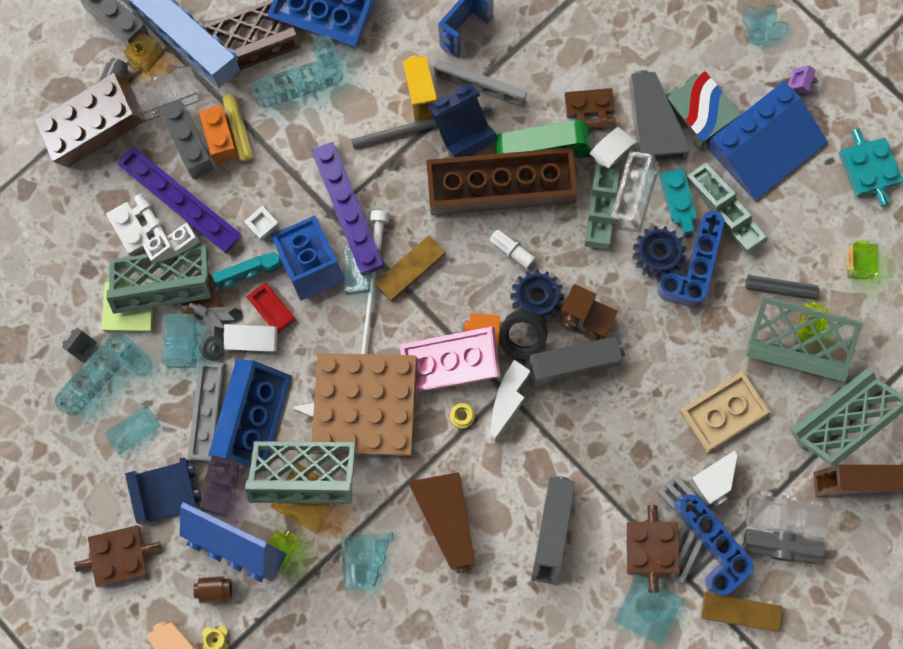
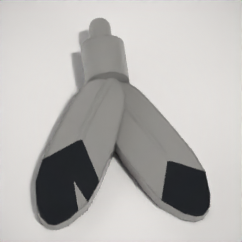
M189 304V307L194 309V313L203 317L213 336L219 337L223 343L224 326L219 320H236L242 316L240 310L232 307L206 308L200 304Z

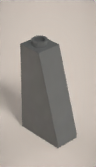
M640 70L631 74L629 87L639 164L686 160L690 152L689 145L656 72Z
M616 336L530 355L528 367L531 371L530 374L534 387L538 389L619 366L623 361L622 357H625V351L622 343H617Z
M564 476L549 478L531 576L532 581L556 585L575 485V481H571Z

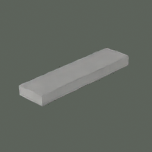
M436 60L434 65L435 77L460 86L471 84L480 93L519 107L524 106L526 90L442 60Z
M199 361L188 450L189 461L214 462V457L208 456L219 420L225 370L224 363Z

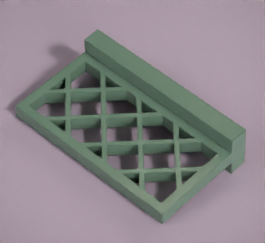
M206 244L193 246L187 251L172 257L177 259V261L171 266L164 264L167 260L153 263L148 254L110 260L109 290H107L106 298L113 314L211 298ZM201 254V257L196 262L189 260L192 255ZM144 263H153L147 270L140 268ZM184 263L189 268L182 274L177 269ZM128 266L129 268L122 275L116 272L117 267ZM159 267L165 270L159 277L152 275ZM136 271L141 275L133 282L128 277ZM195 271L202 273L200 276L189 277ZM170 275L177 277L175 280L165 281ZM147 278L153 281V283L141 285ZM123 282L129 285L126 288L116 289Z
M763 296L750 340L747 343L746 356L846 382L849 374L848 368L863 322ZM766 305L778 307L781 314L768 320L764 313ZM794 312L802 313L806 321L793 327L787 316ZM784 318L790 329L777 335L771 324ZM820 318L827 319L831 327L818 333L812 322ZM810 325L815 335L802 342L796 331ZM844 325L854 326L853 335L843 340L837 329ZM769 327L774 336L766 342L756 339L758 331ZM834 331L840 342L826 348L821 337ZM793 333L799 344L791 348L785 347L780 339ZM818 339L824 350L816 354L808 353L805 345ZM843 346L847 354L844 362L833 359L829 352Z
M867 368L792 427L791 432L800 448L810 450L834 468L903 413V395L878 380L874 372ZM880 390L883 391L882 396L872 397ZM888 402H900L895 407L886 408ZM881 403V409L868 410L869 405ZM863 406V411L854 412L857 408ZM880 417L877 422L867 424V418ZM862 419L861 425L849 426L850 420ZM841 421H844L843 427L833 428ZM860 432L857 438L847 440L849 433ZM842 434V440L829 442L830 436ZM824 437V442L815 443L818 439ZM841 448L833 457L828 455V449Z
M254 441L249 480H246L245 485L249 503L352 504L355 442ZM260 450H271L274 453L265 461L259 457ZM289 450H296L299 455L290 462L283 456ZM314 450H321L325 454L315 462L308 456ZM339 451H349V456L341 462L333 455ZM279 458L285 465L274 472L269 465ZM305 459L310 466L300 472L294 466ZM330 459L336 466L326 473L320 465ZM264 469L271 475L266 480H256V475ZM315 469L322 475L317 481H309L306 478ZM288 470L293 471L297 475L291 481L280 478ZM340 470L347 475L346 481H334L331 477Z

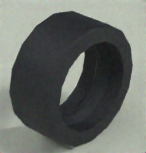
M522 309L510 313L503 321L500 329L499 340L501 347L508 355L521 360L529 359L530 355L541 353L545 347L548 335L546 322L534 311ZM521 322L532 325L538 331V340L532 346L524 347L517 345L509 336V330L512 325Z

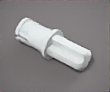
M496 230L490 238V242L505 252L507 258H513L526 270L536 258L519 245V241H513L500 230Z

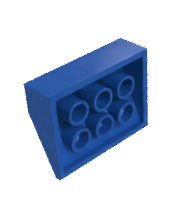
M273 0L267 17L356 47L378 0Z
M783 81L712 137L707 149L749 196L756 201L825 146L828 141L802 99Z

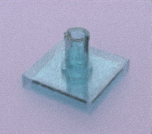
M636 575L613 621L661 646L683 598L660 586L659 592L654 593V583L653 593H649L648 580Z

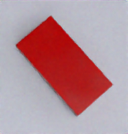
M266 282L246 296L269 326H277V335L296 321L293 314Z

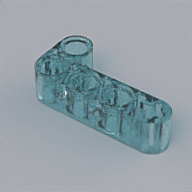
M319 36L314 40L313 51L316 61L255 81L251 89L257 105L263 108L271 107L339 84L343 79V71L332 39L328 36ZM322 48L330 49L326 53L319 52ZM329 69H337L333 74L326 73ZM314 76L313 80L304 81L305 77ZM285 83L292 84L288 89L281 88Z
M121 333L113 334L58 392L55 397V405L67 415H77L123 365L134 374L142 376L151 370L152 361L144 351ZM125 342V348L122 351L116 352L117 344ZM143 357V364L140 367H134L135 359ZM104 360H108L107 368L99 370V364ZM91 379V385L87 389H82L83 381ZM75 391H78V392H79L80 394H82V395L79 397V396H78L76 393H74V392H75ZM68 399H70L72 402V405L70 407L66 403Z

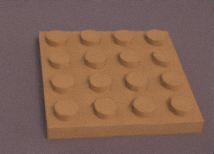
M317 353L312 442H355V455L412 456L417 356ZM314 450L312 452L313 454H324L321 450ZM339 451L336 454L349 455V451Z

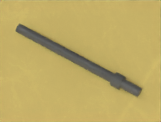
M490 102L480 104L483 113L492 111ZM432 117L351 139L353 148L436 127V124Z

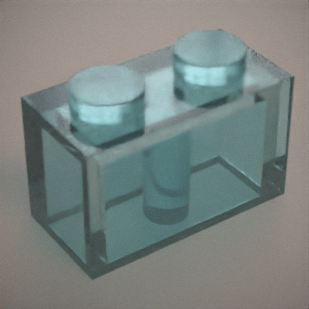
M194 314L163 315L162 364L166 368H197V360L201 358L200 346H197V336H201L202 329L201 322L198 321Z

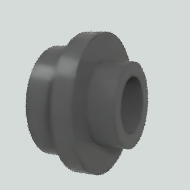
M209 336L200 343V353L205 359L215 361L223 354L224 344L219 337Z

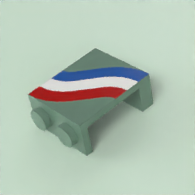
M706 71L700 75H697V73L687 79L684 86L680 89L675 87L666 95L671 107L676 110L696 135L694 144L699 150L709 144L712 137L741 115Z

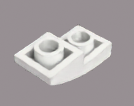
M617 127L591 150L590 155L595 158L598 164L610 168L620 160L623 154L631 150L637 141Z
M186 222L168 236L163 231L145 243L143 247L150 260L156 263L175 257L192 248L200 241L193 228Z
M224 324V349L277 351V326Z

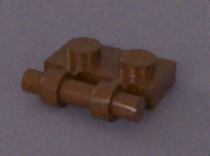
M612 88L564 93L567 118L576 117V120H584L592 129H599L600 131L617 127L616 117H606V114H614L615 112ZM584 116H598V119L585 120Z

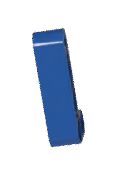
M709 211L704 214L698 227L686 277L677 274H667L662 278L658 286V294L663 300L687 307H697L703 302L708 291L724 225V219L720 213ZM709 222H712L714 227L711 234H707ZM700 244L709 245L711 247V251H702L700 248ZM700 266L704 268L706 274H697L694 271V267ZM664 284H673L676 287V291H667L664 288ZM688 290H697L700 294V297L692 298L689 295Z
M692 494L679 496L674 503L676 513L719 563L706 576L705 585L707 589L719 595L731 593L751 575L754 568L753 561L698 496ZM685 502H692L690 505L692 511H685L687 507ZM704 519H707L710 523V529L706 533L702 532L700 524ZM724 539L727 547L724 552L720 553L717 549V544L719 540ZM741 559L743 569L737 573L734 569V563L736 560ZM722 576L725 583L718 590L715 586V580L717 577Z

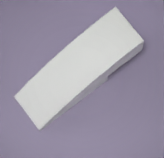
M515 360L502 380L494 403L491 423V439L493 441L497 440L524 402V396L518 392L530 377L531 371Z

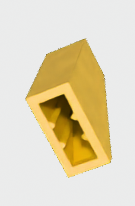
M411 56L407 60H403V67L414 121L417 122L432 118L428 106L434 104L437 99L427 57Z

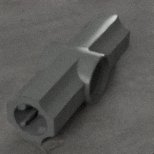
M746 529L743 538V550L745 552L768 555L776 560L789 562L797 560L812 564H822L824 557V542L798 538L797 535L791 533H769L761 530Z

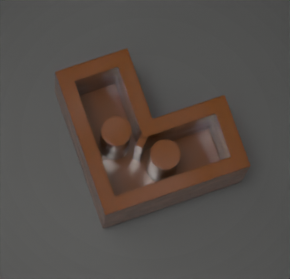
M573 284L561 309L559 322L562 323V327L571 332L577 330L584 333V337L588 340L596 341L606 338L618 311L596 301V293Z

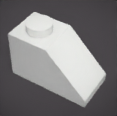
M735 451L689 480V483L706 506L712 503L716 507L727 500L725 494L731 490L737 460Z

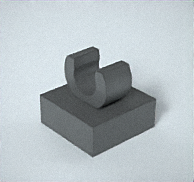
M76 327L75 330L70 332V337L62 342V348L83 362L97 342Z

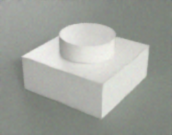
M263 206L244 221L260 241L279 226V223Z

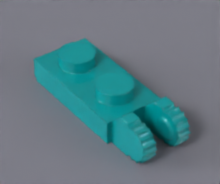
M272 251L269 254L266 253L215 272L212 276L218 289H229L236 286L238 281L243 279L252 280L259 277L263 271L273 273L275 270L278 271L282 263L278 253L276 254V252Z

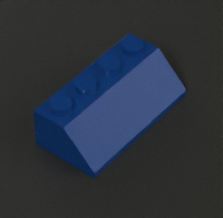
M236 360L208 456L250 468L254 441H274L292 375L254 360ZM260 450L259 457L263 461L267 460L271 450Z
M184 502L180 506V536L188 540L187 546L199 552L203 547L209 550L207 556L219 562L223 557L229 560L227 566L239 572L245 568L250 571L249 577L261 583L264 578L272 582L274 581L287 553Z

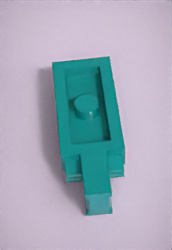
M684 168L660 173L659 178L671 221H673L674 225H680L682 236L692 235L694 231L692 221L696 220V211Z

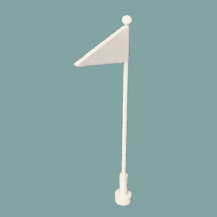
M374 210L371 211L370 223L374 224L373 240L378 252H381L384 225L389 224L390 213ZM376 271L372 272L370 276L361 354H366ZM314 403L296 406L294 409L313 417Z

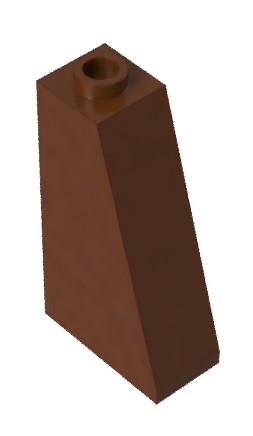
M838 464L834 468L831 466L813 472L815 497L903 494V465Z
M460 473L409 481L414 497L450 569H456V573L472 571L471 566H476Z

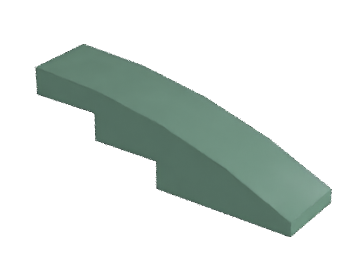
M621 158L610 168L596 162L584 244L586 247L609 250Z
M704 163L687 175V179L710 211H716L723 216V227L747 255L767 242V236L752 221V215L736 199V193L707 163Z

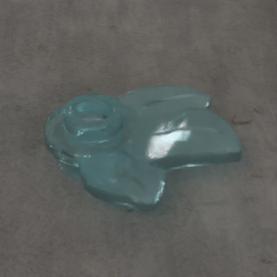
M775 5L766 6L759 11L751 6H747L742 15V21L747 28L746 38L754 45H762L767 40H778L786 34L789 28L788 23L777 21ZM759 32L761 37H757L753 33Z

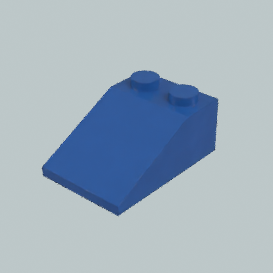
M315 216L271 235L300 301L345 281L339 264Z

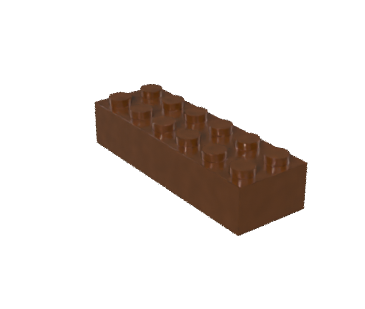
M573 147L426 160L431 215L576 203L578 192Z

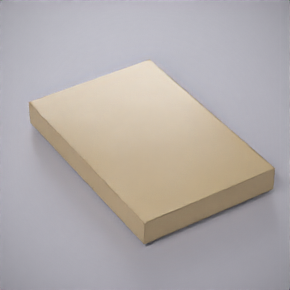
M743 371L679 410L706 453L771 413Z

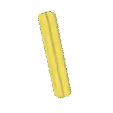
M228 94L223 97V102L238 158L240 161L245 162L252 159L253 155L237 96Z

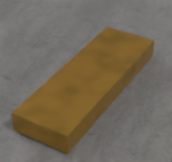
M428 235L375 282V285L392 302L446 255V252Z
M704 592L700 619L779 632L782 606Z

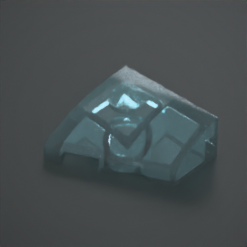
M393 533L341 537L344 588H361L376 585L379 577V568L384 564L386 559L385 552L389 541L393 540Z

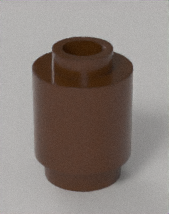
M224 576L199 578L198 583H194L193 586L194 598L199 599L200 604L225 602L226 599H232L231 578L225 579Z

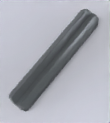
M748 275L745 280V288L750 290L808 299H817L819 295L818 285Z

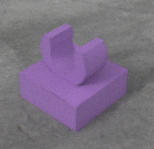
M810 65L793 69L788 85L797 94L802 93L806 96L814 94L815 91L810 89V86L818 83V79L814 76L816 69Z

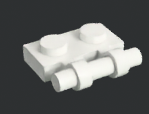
M138 194L134 197L137 203L135 208L131 209L128 202L106 213L130 256L144 249L143 245L149 241L148 236L154 233L156 236L163 231L162 222L159 218L155 217L151 210L153 208L149 200H145L143 194ZM142 215L148 222L147 225L143 227L137 219Z

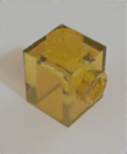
M142 31L123 51L128 60L126 62L128 66L136 72L140 70L145 74L164 55L160 44Z

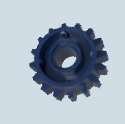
M654 226L652 231L644 230V237L641 235L637 236L636 241L638 243L634 244L632 248L637 252L633 254L632 259L638 260L635 267L642 268V275L648 273L653 280L656 276H660L662 279L667 274H675L674 269L681 270L682 264L680 262H685L686 256L682 253L687 248L686 246H681L683 238H678L675 235V230L670 232L667 230V226H664L663 229H658L657 226ZM662 249L665 252V256L657 257L653 250Z
M536 269L533 274L526 271V277L524 278L519 276L517 278L519 284L512 285V290L516 293L510 294V299L516 300L512 303V309L518 308V310L534 311L546 323L549 321L550 315L556 317L557 312L555 309L561 310L563 304L559 301L564 300V294L559 293L563 286L556 284L557 277L551 278L548 271L542 274L539 272V269ZM534 292H539L544 296V299L537 302L532 300L530 296Z

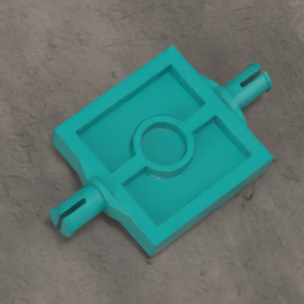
M861 128L854 129L850 133L853 136L855 145L842 149L839 152V156L855 196L876 194L880 207L889 205L891 202L885 190L901 184L903 178L885 137L874 141H865Z

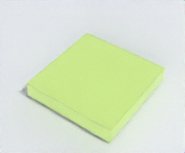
M105 282L101 330L103 332H152L154 307L113 314L106 298L109 282ZM123 282L116 289L126 288L129 285Z

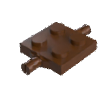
M648 505V520L643 522H627V575L648 577V592L653 593L654 583V593H658L659 577L680 575L679 523L658 520V506L653 505L652 515V505Z
M138 525L88 537L89 559L75 561L74 566L76 567L74 568L76 572L91 569L94 574L95 587L97 588L148 576L146 566L147 555L162 552V546L160 541L145 545Z

